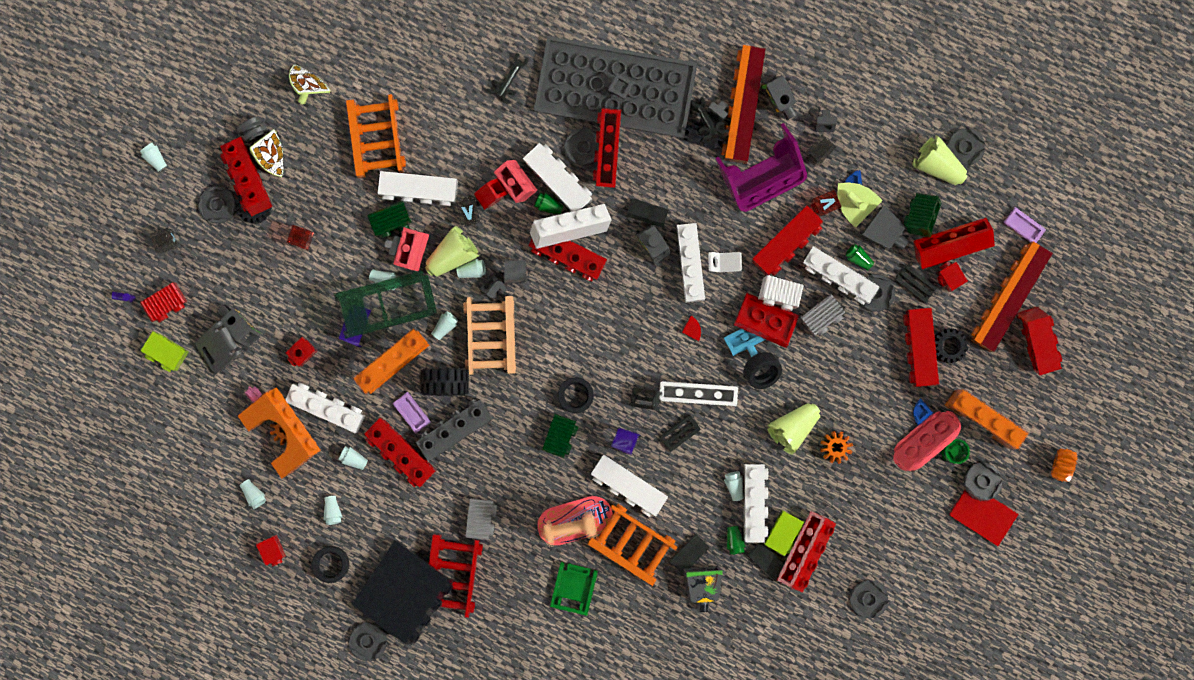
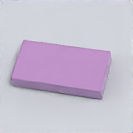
M1014 207L1003 222L1029 242L1034 241L1037 243L1046 231L1045 228L1016 207Z
M409 392L392 403L415 434L431 423Z

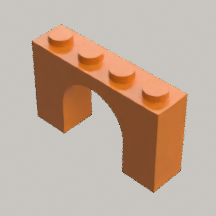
M277 387L263 394L238 415L248 432L260 426L266 420L275 421L283 428L287 437V448L282 455L271 463L281 479L297 470L321 451Z
M964 389L954 390L944 405L957 415L967 417L987 429L994 435L992 437L994 440L1008 449L1018 450L1029 434Z

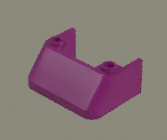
M784 123L781 124L784 138L775 143L773 147L774 155L742 172L735 165L726 168L719 157L715 158L724 182L736 205L743 212L749 211L802 184L807 178V171L797 140Z

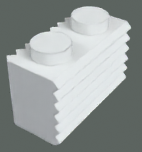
M767 275L763 277L758 299L762 300L765 305L774 306V304H777L783 310L792 311L799 307L804 285Z

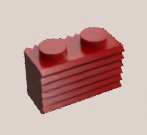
M172 282L141 301L140 304L152 322L158 321V323H161L169 318L167 314L174 311L177 313L184 309L185 306L183 304L187 303V300L176 282Z

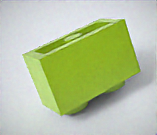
M152 331L141 349V352L145 353L144 357L152 362L155 360L160 362V367L168 372H171V370L178 371L189 353L188 350L155 331Z
M782 510L763 544L784 556L787 553L790 554L794 546L793 541L796 536H799L804 522Z

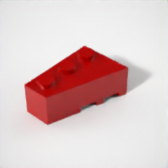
M1039 307L1018 312L1016 316L1023 323L1024 329L1021 332L1023 336H1026L1027 350L1034 371L1040 376L1062 369L1060 363L1062 362V356L1057 351L1056 344H1058L1056 334L1053 333L1054 321L1051 315H1048Z

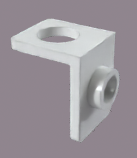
M741 252L708 253L709 271L737 272L742 270Z

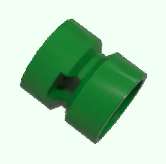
M954 439L941 451L942 458L946 462L953 464L964 463L970 455L968 444L961 439Z

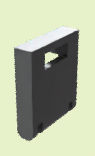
M222 321L214 324L195 342L196 347L215 375L223 371L242 354L240 350L232 353L238 346L226 327L218 331L223 325Z

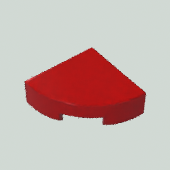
M690 316L682 333L699 342L701 327L698 321L693 316Z

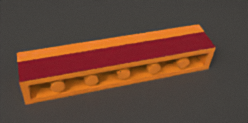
M743 45L742 50L737 52L736 61L740 63L739 69H735L733 80H737L736 88L732 87L730 99H734L733 106H729L727 115L728 118H731L730 125H726L725 130H729L727 144L723 143L721 155H725L724 160L745 164L748 162L766 48Z
M1034 241L1022 247L1020 251L1022 256L1019 261L1015 260L1010 267V270H1012L1010 276H1006L1000 284L1003 288L999 294L997 292L994 294L990 301L992 303L991 308L983 312L981 316L982 323L980 326L976 325L971 333L973 336L971 341L989 352L996 350L1053 254Z

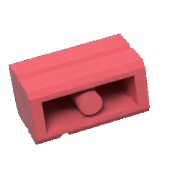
M508 160L494 171V174L515 203L526 201L537 191L523 169H520V165L516 160Z
M404 227L393 264L419 271L429 234Z

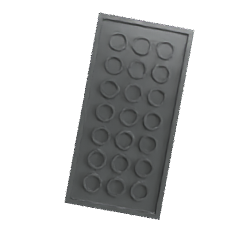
M547 36L534 112L597 123L598 112H601L602 108L622 109L621 128L684 139L698 63ZM617 73L634 82L625 100L608 91Z

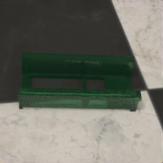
M423 271L334 293L335 301L340 303L346 330L343 331L345 339L429 317L433 313H437L429 277L424 275ZM421 282L427 309L387 319L388 315L385 312L381 292ZM378 293L383 313L382 318L384 320L369 324L363 297Z

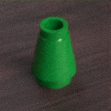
M539 193L534 207L538 208L537 210L557 215L561 214L564 206L546 193Z
M853 244L845 254L848 257L847 260L867 271L874 264V261L860 245Z
M739 526L727 527V550H729V554L745 553L744 548L746 546Z

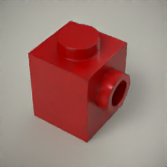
M498 178L487 182L474 193L484 210L495 205L509 194Z
M948 261L941 265V270L937 272L939 284L942 287L945 286L948 292L968 282L957 262L951 264Z
M301 337L286 352L289 356L287 360L294 367L296 365L302 367L317 352V349L305 337Z
M277 535L256 544L265 566L271 563L273 567L283 562L281 558L285 557L286 554Z

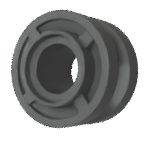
M260 116L244 121L237 128L239 134H244L242 137L244 143L257 141L268 132L265 125L261 126L263 120Z

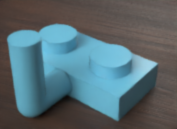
M743 329L724 337L733 356L747 349L752 357L758 354L754 345L766 340Z

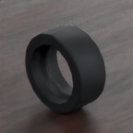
M762 352L752 356L746 362L743 373L753 388L765 389L779 380L782 374V366L775 355L770 352ZM771 365L766 373L755 376L760 368Z
M579 377L565 380L559 387L557 394L562 408L571 413L584 412L590 407L594 398L593 388L590 383ZM572 384L582 385L587 391V399L581 406H571L565 400V390Z
M324 547L313 556L311 563L312 572L321 582L335 583L347 574L349 558L345 551L339 547ZM333 553L340 557L342 567L339 573L328 576L321 571L319 562L323 555Z

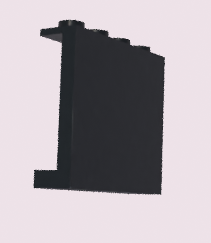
M394 540L352 605L402 643L412 645L419 640V633L423 627L425 628L430 623L431 615L442 605L441 600L452 590V584L455 580L448 578L409 550L402 542Z

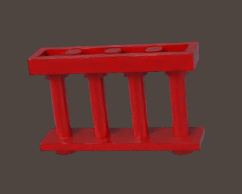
M434 533L432 538L430 565L438 570L445 568L471 572L469 583L454 581L452 584V589L468 591L467 603L442 599V605L440 606L466 610L465 617L469 618L470 613H474L475 609L472 595L478 555H482L483 549L480 539L475 540V545L445 541V539H442V534ZM449 549L473 553L472 564L444 561L442 558H439L440 550Z

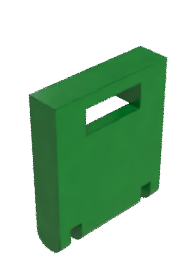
M561 562L550 607L587 616L598 570H594L593 577L589 576L590 568L568 563L567 570H563L565 562ZM562 597L581 602L579 609L560 605Z

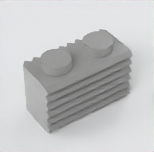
M830 294L799 319L813 336L818 334L820 337L828 331V325L832 322L836 325L843 319L842 315L845 311L833 295Z
M470 499L465 537L489 540L490 536L494 535L495 525L491 524L492 517H496L497 505H493L494 501Z

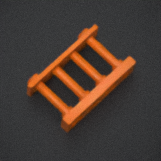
M392 94L388 95L389 102L364 106L356 105L354 99L346 100L357 178L366 177L365 172H368V170L395 166L398 167L400 173L404 172L403 167H406L405 155L401 156L395 112L399 110L397 99H394ZM390 110L391 121L365 125L358 122V116H361L362 113ZM385 129L393 130L394 140L366 144L361 142L360 135H363V132ZM395 147L396 159L368 163L363 160V154L366 151Z
M413 329L353 379L365 394L368 392L372 394L430 345L419 331Z
M619 503L616 506L612 504L610 508L615 511L601 534L596 536V538L591 536L587 544L653 586L657 580L654 577V571L669 547L674 550L678 548L674 544L676 540L668 535L663 537L627 514L626 511L628 509ZM622 515L630 520L631 523L616 546L609 548L605 545V540ZM637 526L647 531L632 557L626 559L621 556L623 553L622 549ZM656 537L663 544L649 566L643 570L637 566L639 564L638 560L652 538Z

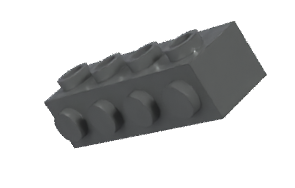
M473 399L466 404L468 408L462 412L460 409L450 415V420L447 422L442 420L434 425L435 430L430 433L425 431L418 436L420 440L416 444L428 462L494 419L481 399L479 401Z

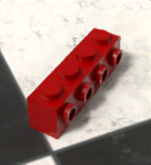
M602 108L601 112H598L597 123L600 124V131H596V143H599V151L595 150L594 162H598L597 170L593 171V181H596V186L616 187L622 109Z
M238 137L221 145L222 153L220 157L224 164H228L229 169L226 171L230 179H234L236 183L233 187L236 194L242 197L240 204L243 210H248L250 215L254 216L273 207L250 152L242 138Z
M807 205L752 258V262L766 276H775L782 269L780 266L785 261L789 263L795 257L794 252L798 248L802 250L809 243L807 239L821 232L823 220Z
M987 218L933 234L931 237H923L913 241L915 257L922 269L995 246L994 231Z
M531 239L528 245L532 248L530 252L540 257L544 254L549 257L548 261L556 265L560 262L566 265V270L574 274L578 271L583 274L582 278L590 282L593 279L598 280L607 262L606 258L572 241L536 249L533 239Z
M932 308L905 311L906 314L903 315L904 326H907L908 332L905 334V343L909 345L910 352L907 353V362L911 364L909 382L913 383V387L939 385Z
M382 417L364 434L367 437L365 440L372 447L376 445L381 450L379 454L388 461L390 459L394 463L393 467L400 474L404 472L409 477L407 481L413 487H422L437 471Z
M810 511L777 581L803 593L809 584L813 571L817 568V562L825 551L830 536L834 533L836 523Z

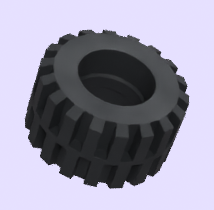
M424 368L420 370V394L424 396H465L469 394V370L465 368Z

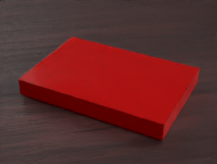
M746 293L734 326L787 348L799 315L783 310L777 305H765L758 297Z
M966 489L949 513V516L996 546L1000 545L1019 515L994 498L988 501L976 500L967 493Z

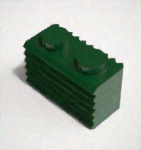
M916 193L915 198H912L910 213L906 215L904 220V226H906L909 234L931 237L942 204L939 196Z
M404 201L367 215L375 236L381 237V239L390 237L392 235L391 232L395 230L402 232L404 227L410 228L409 225L413 224Z
M554 414L542 451L564 458L565 454L569 455L572 444L569 443L571 436H576L579 427L575 425L576 421Z

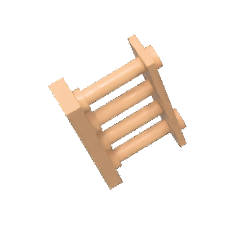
M505 296V301H502V303L472 304V298L467 297V302L463 303L464 313H467L468 359H465V369L469 370V375H474V369L504 368L508 374H515L514 297ZM502 310V312H506V320H502V322L472 323V311ZM473 330L506 331V339H503V341L473 342ZM503 349V351H507V358L495 361H473V350Z
M592 511L585 512L582 520L552 526L551 520H547L544 530H542L544 541H548L549 545L554 544V537L582 531L584 533L588 532V537L596 536Z

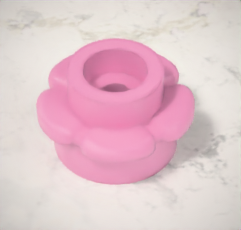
M249 386L245 392L246 396L253 403L262 395L255 386L253 388Z

